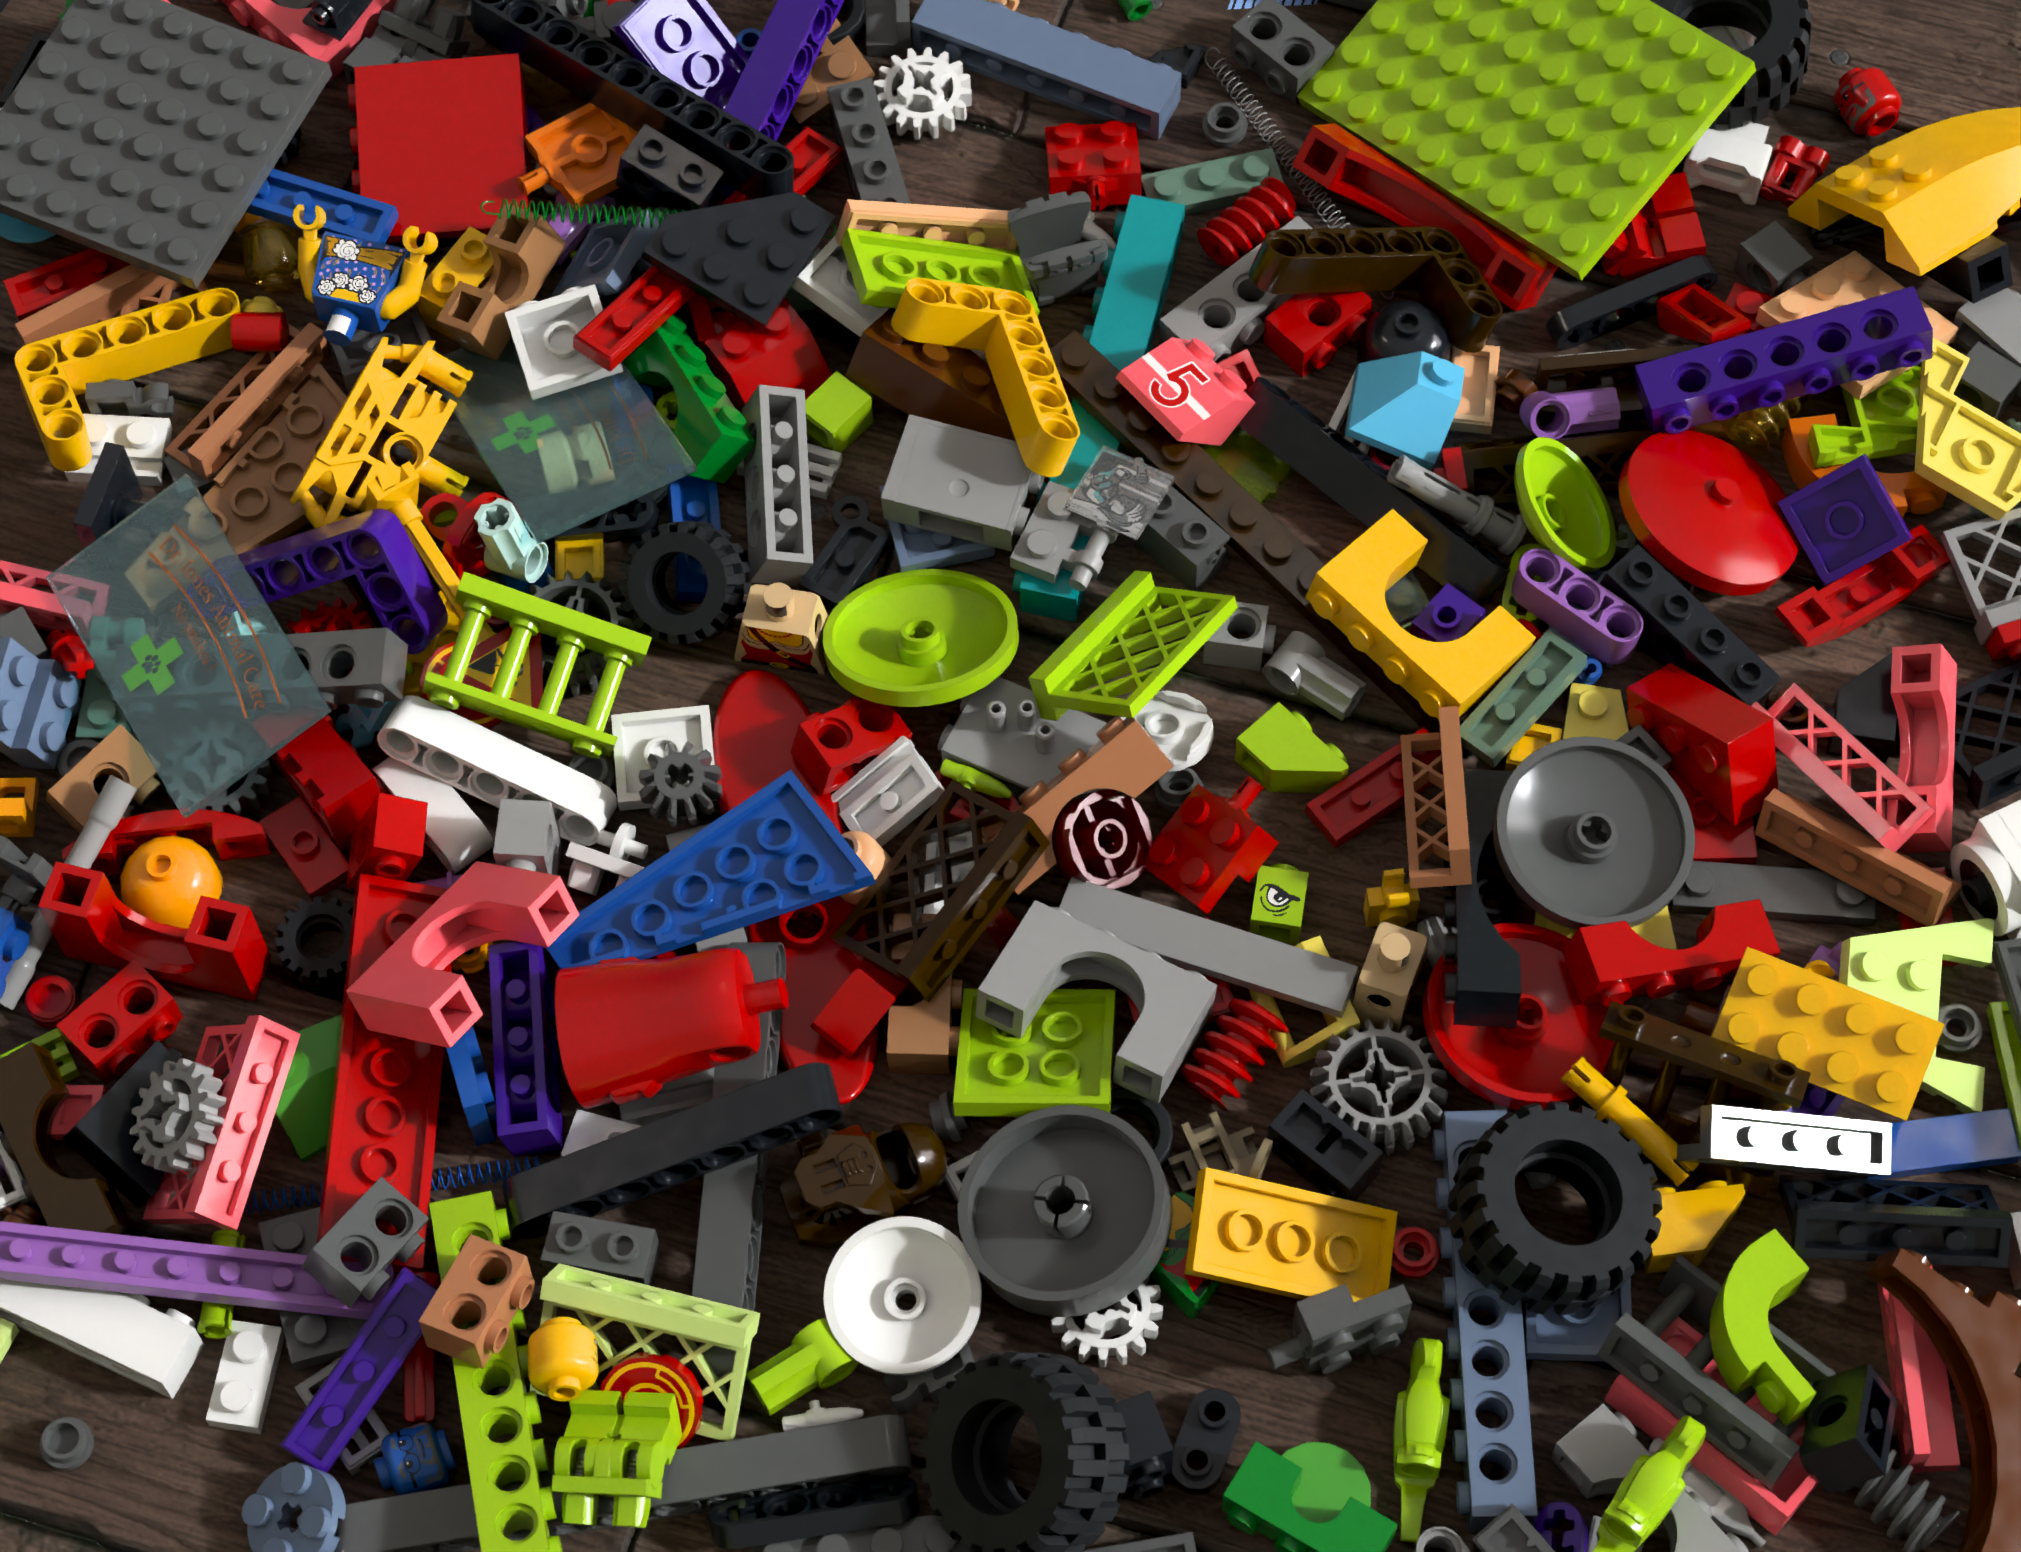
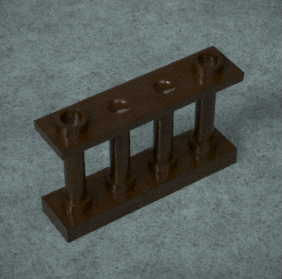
M1611 1001L1598 1036L1613 1041L1602 1075L1615 1087L1621 1085L1633 1049L1663 1059L1648 1103L1644 1104L1630 1098L1628 1099L1679 1145L1700 1143L1701 1112L1697 1122L1667 1112L1683 1067L1713 1077L1703 1106H1725L1732 1086L1735 1085L1763 1096L1758 1109L1779 1112L1783 1103L1798 1109L1800 1108L1811 1075L1810 1072L1797 1068L1789 1061L1774 1060L1647 1014L1639 1007L1622 1005ZM1586 1101L1574 1105L1572 1109L1575 1112L1581 1105L1594 1110ZM1619 1133L1627 1142H1629L1628 1139H1626L1621 1133ZM1699 1163L1694 1172L1716 1180L1725 1181L1729 1185L1743 1183L1744 1190L1766 1197L1775 1170Z

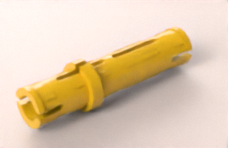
M1583 1055L1571 1067L1586 1082L1572 1069L1561 1077L1560 1081L1563 1084L1568 1085L1597 1112L1595 1118L1600 1121L1610 1118L1622 1128L1619 1133L1629 1141L1634 1139L1642 1148V1153L1673 1180L1676 1186H1679L1689 1176L1684 1170L1693 1172L1699 1163L1677 1161V1145L1679 1144L1625 1096L1628 1093L1621 1085L1617 1087L1612 1085L1586 1061ZM1673 1160H1675L1682 1168H1684V1170H1682Z

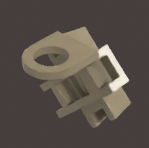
M1215 1111L1209 1114V1123L1198 1128L1191 1129L1188 1122L1181 1124V1137L1187 1151L1169 1157L1168 1161L1181 1191L1195 1197L1198 1171L1206 1167L1261 1180L1272 1155L1273 1141L1265 1138L1257 1151L1252 1141L1255 1135L1253 1126L1227 1135L1218 1113ZM1214 1139L1216 1140V1143L1205 1146L1203 1148L1199 1147V1145L1212 1141ZM1223 1154H1224V1156H1225V1158H1226V1161H1227V1163H1228L1230 1169H1228V1167H1227V1165H1226V1163H1225V1161H1224V1158H1223V1156H1222ZM1185 1169L1187 1170V1172H1188V1174H1189V1176H1190L1191 1181H1189V1178H1188V1176H1187V1174H1186V1172H1185Z

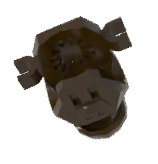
M906 1122L876 1132L871 1130L866 1133L857 1124L830 1133L824 1142L820 1132H816L800 1138V1141L797 1142L802 1158L793 1171L780 1184L778 1193L799 1244L827 1249L837 1246L841 1248L853 1234L863 1227L882 1219L904 1214L909 1206L932 1196L945 1180L947 1166L953 1164V1157L950 1153L945 1152L941 1140L932 1129L925 1124L917 1122ZM814 1212L810 1218L807 1217V1214ZM819 1220H822V1221H823V1224H820V1223H817V1222H818Z

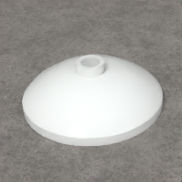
M911 1216L890 1217L863 1227L853 1234L838 1250L830 1264L825 1279L824 1309L834 1337L841 1347L857 1362L884 1374L914 1375L932 1370L944 1364L967 1343L980 1316L982 1284L979 1271L969 1257L964 1244L951 1231L923 1218ZM904 1294H913L916 1296L915 1306L907 1311L899 1309V1298Z

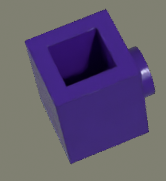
M1447 583L1411 622L1410 634L1432 642L1453 641L1463 637L1485 618L1486 610Z

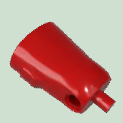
M735 948L712 949L664 959L640 960L629 956L627 958L600 960L599 964L562 968L558 971L555 981V1019L560 1056L568 1085L577 1101L586 1109L613 1102L620 1105L643 1098L651 1099L663 1088L665 1083L720 1065L748 1059L757 1054L760 1047L759 1014L788 1007L789 998L785 982L780 977L755 983L747 956L740 949Z

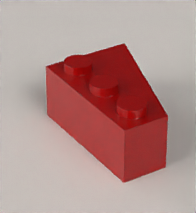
M1672 663L1626 688L1628 702L1627 718L1630 723V729L1640 724L1672 758L1670 766L1734 826L1760 812L1764 799L1774 788L1778 790L1773 718Z
M294 707L290 713L278 714L271 712L252 724L259 743L265 744L271 761L298 797H302L340 852L351 845L352 833L378 793L387 794L379 779L364 765L348 739L343 740L334 730L336 726L328 712L311 707Z

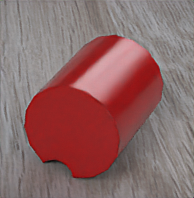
M237 312L232 316L230 332L232 347L235 352H281L288 345L289 324L286 322V314L284 312Z

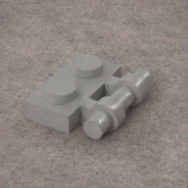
M1049 481L1010 556V567L1055 584L1061 570L1064 569L1072 572L1068 581L1070 587L1077 591H1085L1090 580L1097 578L1104 564L1101 558L1108 544L1115 542L1120 531L1069 509L1068 507L1078 491ZM1113 502L1110 504L1111 507L1113 506V510L1122 515L1125 511H1123L1122 507L1120 508V505ZM1080 534L1089 537L1090 539L1084 550L1076 551L1073 549Z

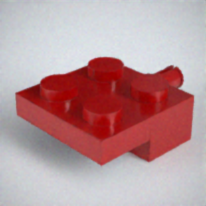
M1108 121L1104 124L1091 125L1063 123L1058 126L1045 127L1049 195L1066 191L1069 196L1071 193L1084 191L1089 195L1091 210L1096 211V206H1099V211H1101L1107 205H1127L1131 194L1142 196L1141 165L1136 122Z
M1246 775L1244 781L1231 798L1228 799L1215 796L1197 784L1154 840L1151 848L1145 852L1141 865H1146L1145 869L1208 914L1236 876L1239 875L1249 883L1279 843L1259 825L1254 823L1246 812L1264 787Z

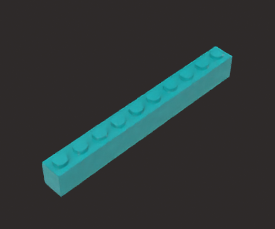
M1131 194L1126 212L1118 211L1113 238H1117L1118 242L1116 249L1108 248V258L1104 260L1102 272L1103 276L1108 277L1105 287L1097 286L1095 290L1092 314L1097 316L1094 326H1085L1083 337L1119 371L1152 349L1184 233L1185 205ZM1073 398L1070 405L1078 423L1080 435L1062 474L1057 477H1051L1050 481L1079 491L1102 454L1121 461L1124 446ZM1114 470L1110 474H1101L1099 476L1110 480L1116 471ZM1101 479V480H1096V481H1097L1099 484H1102V480H1103V479ZM1043 482L1041 491L1037 495L1036 505L1048 484L1046 482ZM1111 485L1100 486L1098 488L1099 492L1110 489ZM1095 494L1093 499L1098 505L1102 506L1104 502L1100 499V494ZM1080 534L1073 549L1076 551L1084 550L1090 538ZM1064 569L1061 570L1055 584L1016 570L1013 581V591L1020 593L1021 612L1073 623L1077 622L1085 591H1077L1070 587L1068 581L1072 572Z

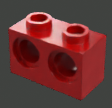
M855 696L847 700L839 708L824 714L816 712L803 719L798 726L790 753L819 794L824 796L838 790L902 735L911 740L913 733L893 706L878 704Z
M134 959L59 1022L56 1027L67 1046L107 1084L115 1076H122L139 1059V1056L157 1040L162 1042L170 1037L176 1030L178 1022L183 1019V1016L175 999ZM146 1002L153 1003L147 1012L133 1014L135 1008L140 1004ZM114 1036L111 1043L107 1046L94 1048L95 1043L100 1038Z

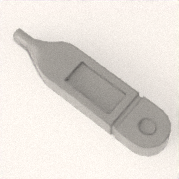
M1659 1437L1655 1438L1650 1444L1648 1452L1651 1454L1653 1451L1659 1450L1664 1441ZM1689 1462L1682 1475L1686 1484L1684 1490L1687 1494L1692 1491L1705 1501L1712 1512L1711 1519L1722 1531L1742 1535L1749 1538L1759 1548H1762L1766 1541L1754 1531L1746 1506L1703 1471L1700 1473L1696 1470L1692 1463Z

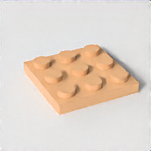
M1854 250L1761 305L1758 309L1756 321L1763 327L1768 328L1901 290L1905 287ZM1920 299L1933 328V337L1946 345L1954 342L1958 327ZM1900 367L1876 374L1867 380H1855L1840 386L1860 400L1912 367Z

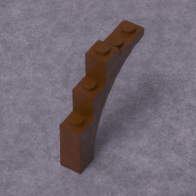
M1899 1248L1878 1256L1869 1275L1894 1295L1926 1331L1949 1370L1964 1411L1971 1449V1500L1965 1534L1958 1552H2021V1375L2014 1374L2021 1362V1300L2009 1293L1999 1291L1973 1298L1974 1293L1970 1288L1958 1281L1946 1279L1930 1268L1931 1264L1927 1258L1913 1250Z

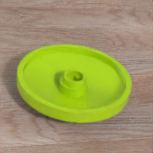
M945 569L911 570L887 575L857 588L838 603L828 616L823 630L825 660L833 678L847 691L860 698L878 704L898 707L937 705L951 702L979 691L997 679L1007 669L1016 654L1019 643L1017 615L1007 595L994 584L980 577Z

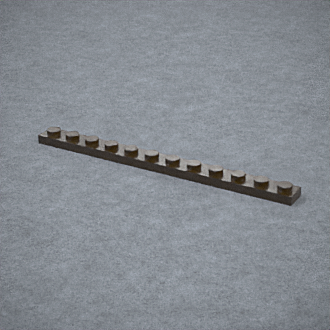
M1076 330L1050 349L1064 389L1158 479L1162 477L1229 534L1231 539L1226 543L1421 728L1425 727L1429 733L1440 732L1439 720L1428 715L1410 693L1401 685L1392 682L1376 662L1365 652L1353 647L1347 636L1331 621L1318 615L1313 609L1312 604L1305 599L1316 572L1325 566L1316 555L1199 445L1191 442L1177 441L1115 378L1120 371ZM1475 705L1459 718L1460 725L1477 708Z

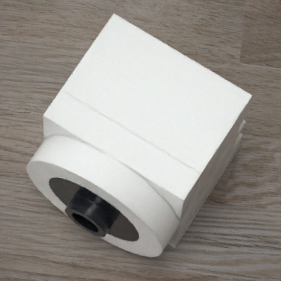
M2021 800L1980 818L1971 838L1953 846L1950 853L1952 876L1955 881L1961 883L1962 888L1959 895L1975 920L1994 919L1993 935L2002 936L2007 934L2009 939L2021 938Z

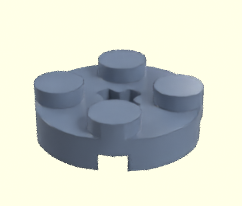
M291 1462L271 1473L262 1482L256 1494L250 1495L245 1500L242 1507V1519L247 1524V1536L252 1552H334L340 1540V1537L334 1536L338 1526V1518L345 1520L346 1514L344 1494L337 1480L327 1472L298 1462ZM296 1509H302V1513L297 1518L299 1527L295 1530L290 1526L291 1517Z

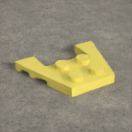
M1933 337L1932 359L1922 361L1914 472L1999 521L2021 501V434L1954 395V391L1970 358Z

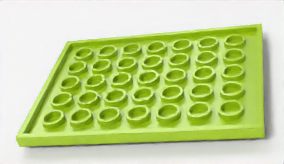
M1377 0L1335 50L1334 56L1297 95V98L1306 109L1325 121L1340 126L1478 217L1582 281L1756 72L1754 61L1650 0Z

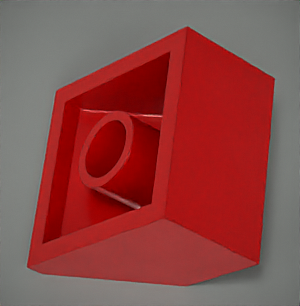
M785 298L763 332L741 320L705 341L708 366L714 376L724 384L726 395L741 414L742 408L759 384L805 389L806 400L832 375L810 329Z

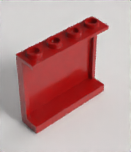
M519 53L354 67L355 84H348V102L350 111L356 112L357 126L350 127V144L353 155L358 154L359 169L352 170V187L354 194L396 206L399 217L386 243L403 242V234L410 226L419 227L417 241L424 240L427 232L434 233L437 239L461 237L469 226L487 235L498 215L487 214L481 210L480 205L485 201H494V203L488 202L483 205V209L490 213L500 214L504 198L507 199L508 204H511V201L515 199L517 207H519L521 200L524 199L528 210L529 202L532 200V192L524 195L517 183V177L531 172L530 153L525 147V136L529 134L525 70ZM531 203V207H530V211H531V212H533V205H532V203Z

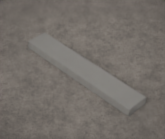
M1073 877L1070 879L1059 908L1068 912L1071 917L1094 928L1106 929L1118 939L1139 949L1151 950L1171 964L1339 1018L1343 1017L1359 974L1358 966L1091 882L1086 883Z

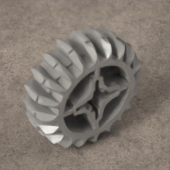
M1368 1018L1363 1022L1362 1032L1359 1033L1356 1028L1351 1026L1346 1032L1345 1040L1332 1034L1327 1043L1328 1050L1320 1049L1317 1052L1315 1063L1319 1067H1314L1310 1070L1309 1081L1315 1086L1310 1089L1309 1094L1372 1144H1382L1383 1150L1389 1156L1394 1152L1395 1141L1398 1140L1403 1147L1409 1150L1414 1144V1134L1425 1139L1430 1134L1431 1126L1429 1123L1437 1124L1440 1122L1443 1111L1439 1106L1446 1104L1448 1092L1442 1086L1446 1085L1448 1075L1446 1070L1437 1069L1441 1061L1435 1052L1426 1053L1429 1047L1427 1036L1413 1042L1411 1040L1413 1029L1410 1027V1024L1402 1028L1400 1033L1393 1031V1022L1390 1018L1384 1022L1382 1029H1375L1374 1023ZM1365 1057V1068L1355 1073H1349V1078L1337 1080L1339 1074L1346 1066L1357 1059ZM1385 1057L1398 1061L1404 1067L1391 1064ZM1374 1072L1376 1081L1380 1083L1381 1089L1385 1090L1383 1102L1380 1091H1377V1086L1375 1083H1372ZM1420 1093L1418 1100L1413 1106L1399 1115L1392 1116V1106L1395 1102L1407 1100L1408 1094ZM1351 1106H1360L1367 1109L1372 1117L1358 1112Z

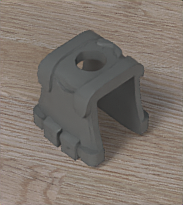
M1066 191L1050 194L1047 201H1044L1043 197L1026 201L1024 208H1015L1007 213L1008 228L1016 239L1017 251L1038 308L1052 305L1054 302L1073 299L1078 294L1085 296L1095 293L1098 286L1097 280L1102 261L1108 258V244L1106 239L1081 243L1083 226L1091 210V200L1084 191L1071 193L1069 196Z

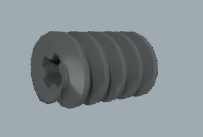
M1892 1448L1889 1450L1886 1474L1884 1476L1839 1491L1845 1494L1859 1488L1854 1501V1505L1859 1509L1875 1503L1876 1505L1870 1518L1874 1524H1879L1891 1518L1892 1521L1886 1534L1891 1540L1908 1534L1903 1552L1926 1550L1948 1529L1961 1512L1956 1510L1943 1517L1940 1512L1946 1497L1941 1494L1926 1501L1924 1496L1930 1482L1924 1479L1916 1484L1909 1485L1907 1482L1913 1466L1907 1464L1897 1470L1892 1469L1891 1466L1897 1454V1451Z

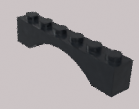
M1463 769L1472 884L1442 886V890H1451V897H1444L1443 927H1452V934H1445L1443 964L1453 965V972H1445L1444 1003L1453 1004L1454 1025L1516 1028L1521 998L1520 954L1501 937L1489 920L1480 900L1478 890L1480 876L1496 854L1492 831L1495 806L1504 785L1514 771ZM1444 860L1443 868H1450V863Z

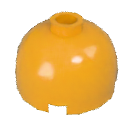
M179 836L158 837L140 845L127 859L120 876L122 901L127 907L159 924L187 929L193 918L200 896L219 899L223 887L222 875L210 853L194 840Z

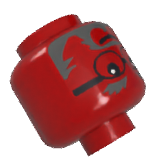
M1857 67L1849 70L1840 78L1838 82L1839 87L1833 97V104L1853 133L1858 135L1868 134L1871 137L1878 136L1889 130L1897 122L1902 100L1899 92L1884 71L1874 67L1863 70Z

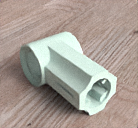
M497 498L489 504H481L474 516V520L478 525V533L486 545L484 551L485 566L490 570L528 583H534L539 580L548 561L549 551L547 545L543 541L530 537L512 502Z

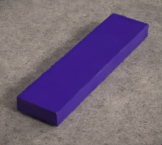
M403 1267L280 1444L281 1447L307 1465L328 1473L423 1336L419 1319L436 1293V1287L407 1267Z

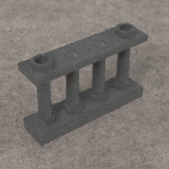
M1679 1254L1657 1288V1291L1666 1297L1664 1301L1642 1324L1625 1312L1614 1324L1597 1355L1679 1419L1689 1415L1704 1425L1706 1428V1440L1771 1489L1801 1448L1790 1437L1807 1418V1409L1802 1417L1788 1426H1785L1779 1418L1771 1424L1746 1405L1756 1393V1390L1751 1385L1734 1395L1731 1389L1726 1390L1702 1371L1714 1358L1710 1341V1317L1721 1285ZM1683 1311L1709 1330L1685 1357L1659 1338ZM1769 1322V1328L1777 1346L1811 1387L1813 1382L1837 1374L1833 1369L1826 1366Z

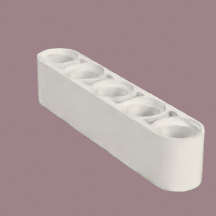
M406 695L403 697V701H398L377 735L380 748L390 757L498 808L500 807L501 798L551 801L560 837L583 846H590L597 842L600 831L605 829L617 807L618 800L615 793L602 782L421 697Z

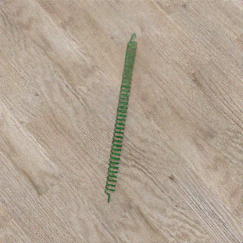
M504 198L502 201L500 214L486 212L483 209V205L485 203H494V201H485L480 205V208L484 213L498 215V218L500 219L502 216L503 206L505 202L507 218L510 219L512 206L514 202L516 219L518 220L520 217V211L523 203L525 219L527 221L532 203L534 220L536 221L538 217L539 207L541 204L544 222L547 218L549 204L551 206L553 222L555 221L556 212L559 205L562 223L564 222L567 205L569 208L570 223L573 222L575 208L577 205L580 224L582 223L585 206L587 209L588 224L591 223L592 213L595 206L596 220L598 225L600 223L603 207L605 211L606 225L609 224L611 209L613 208L615 226H617L620 209H622L624 227L627 223L629 210L631 209L633 227H635L638 210H640L642 228L644 227L647 210L649 211L651 228L653 227L656 210L658 212L659 226L663 222L665 211L667 215L669 214L668 210L665 208L660 217L659 209L655 208L653 215H651V210L649 207H647L643 215L642 209L638 207L636 209L634 216L633 208L629 206L625 216L624 208L621 205L618 208L616 216L615 207L611 205L607 216L606 206L603 204L600 208L598 216V208L596 204L592 205L589 214V207L586 203L583 205L582 211L580 213V207L578 203H575L573 211L571 212V206L569 202L565 204L564 211H562V205L560 202H557L555 210H553V205L551 201L547 203L546 210H544L543 202L539 201L536 210L535 203L533 200L529 202L527 210L524 199L521 200L519 209L517 208L516 200L513 199L511 201L509 209L508 201L506 198ZM673 209L671 214H673L674 211L675 213H677L676 209ZM832 224L834 228L833 234L830 236H824V238H831L836 234V227L834 224Z

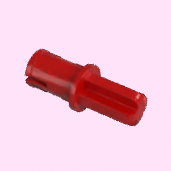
M63 627L64 634L59 631V628L54 629L49 633L46 640V646L51 653V658L58 661L66 672H71L75 679L81 680L86 678V670L94 669L95 664L90 656L89 645L83 638L77 636L68 628Z

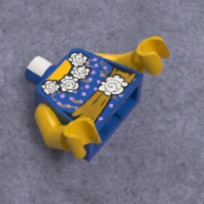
M298 204L293 211L295 224L303 229V237L298 238V273L306 299L314 304L318 318L323 322H327L324 336L329 342L339 346H348L351 344L356 329L372 333L382 332L390 320L396 319L417 303L427 269L424 257L432 254L438 247V239L434 233H426L424 243L420 248H418L416 243L419 235V227L410 226L405 230L402 238L405 248L324 231L321 239L317 237V230L321 229L326 222L325 211L322 207L316 205V218L313 223L307 225L303 218L304 206Z

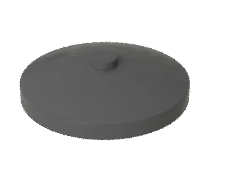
M1572 737L1547 744L1533 752L1517 766L1507 780L1499 795L1493 815L1492 831L1495 853L1499 865L1512 888L1521 899L1539 914L1555 923L1575 930L1581 927L1626 921L1632 928L1653 918L1671 902L1683 886L1693 862L1695 829L1692 814L1682 791L1674 779L1664 768L1645 753L1622 742L1607 738Z

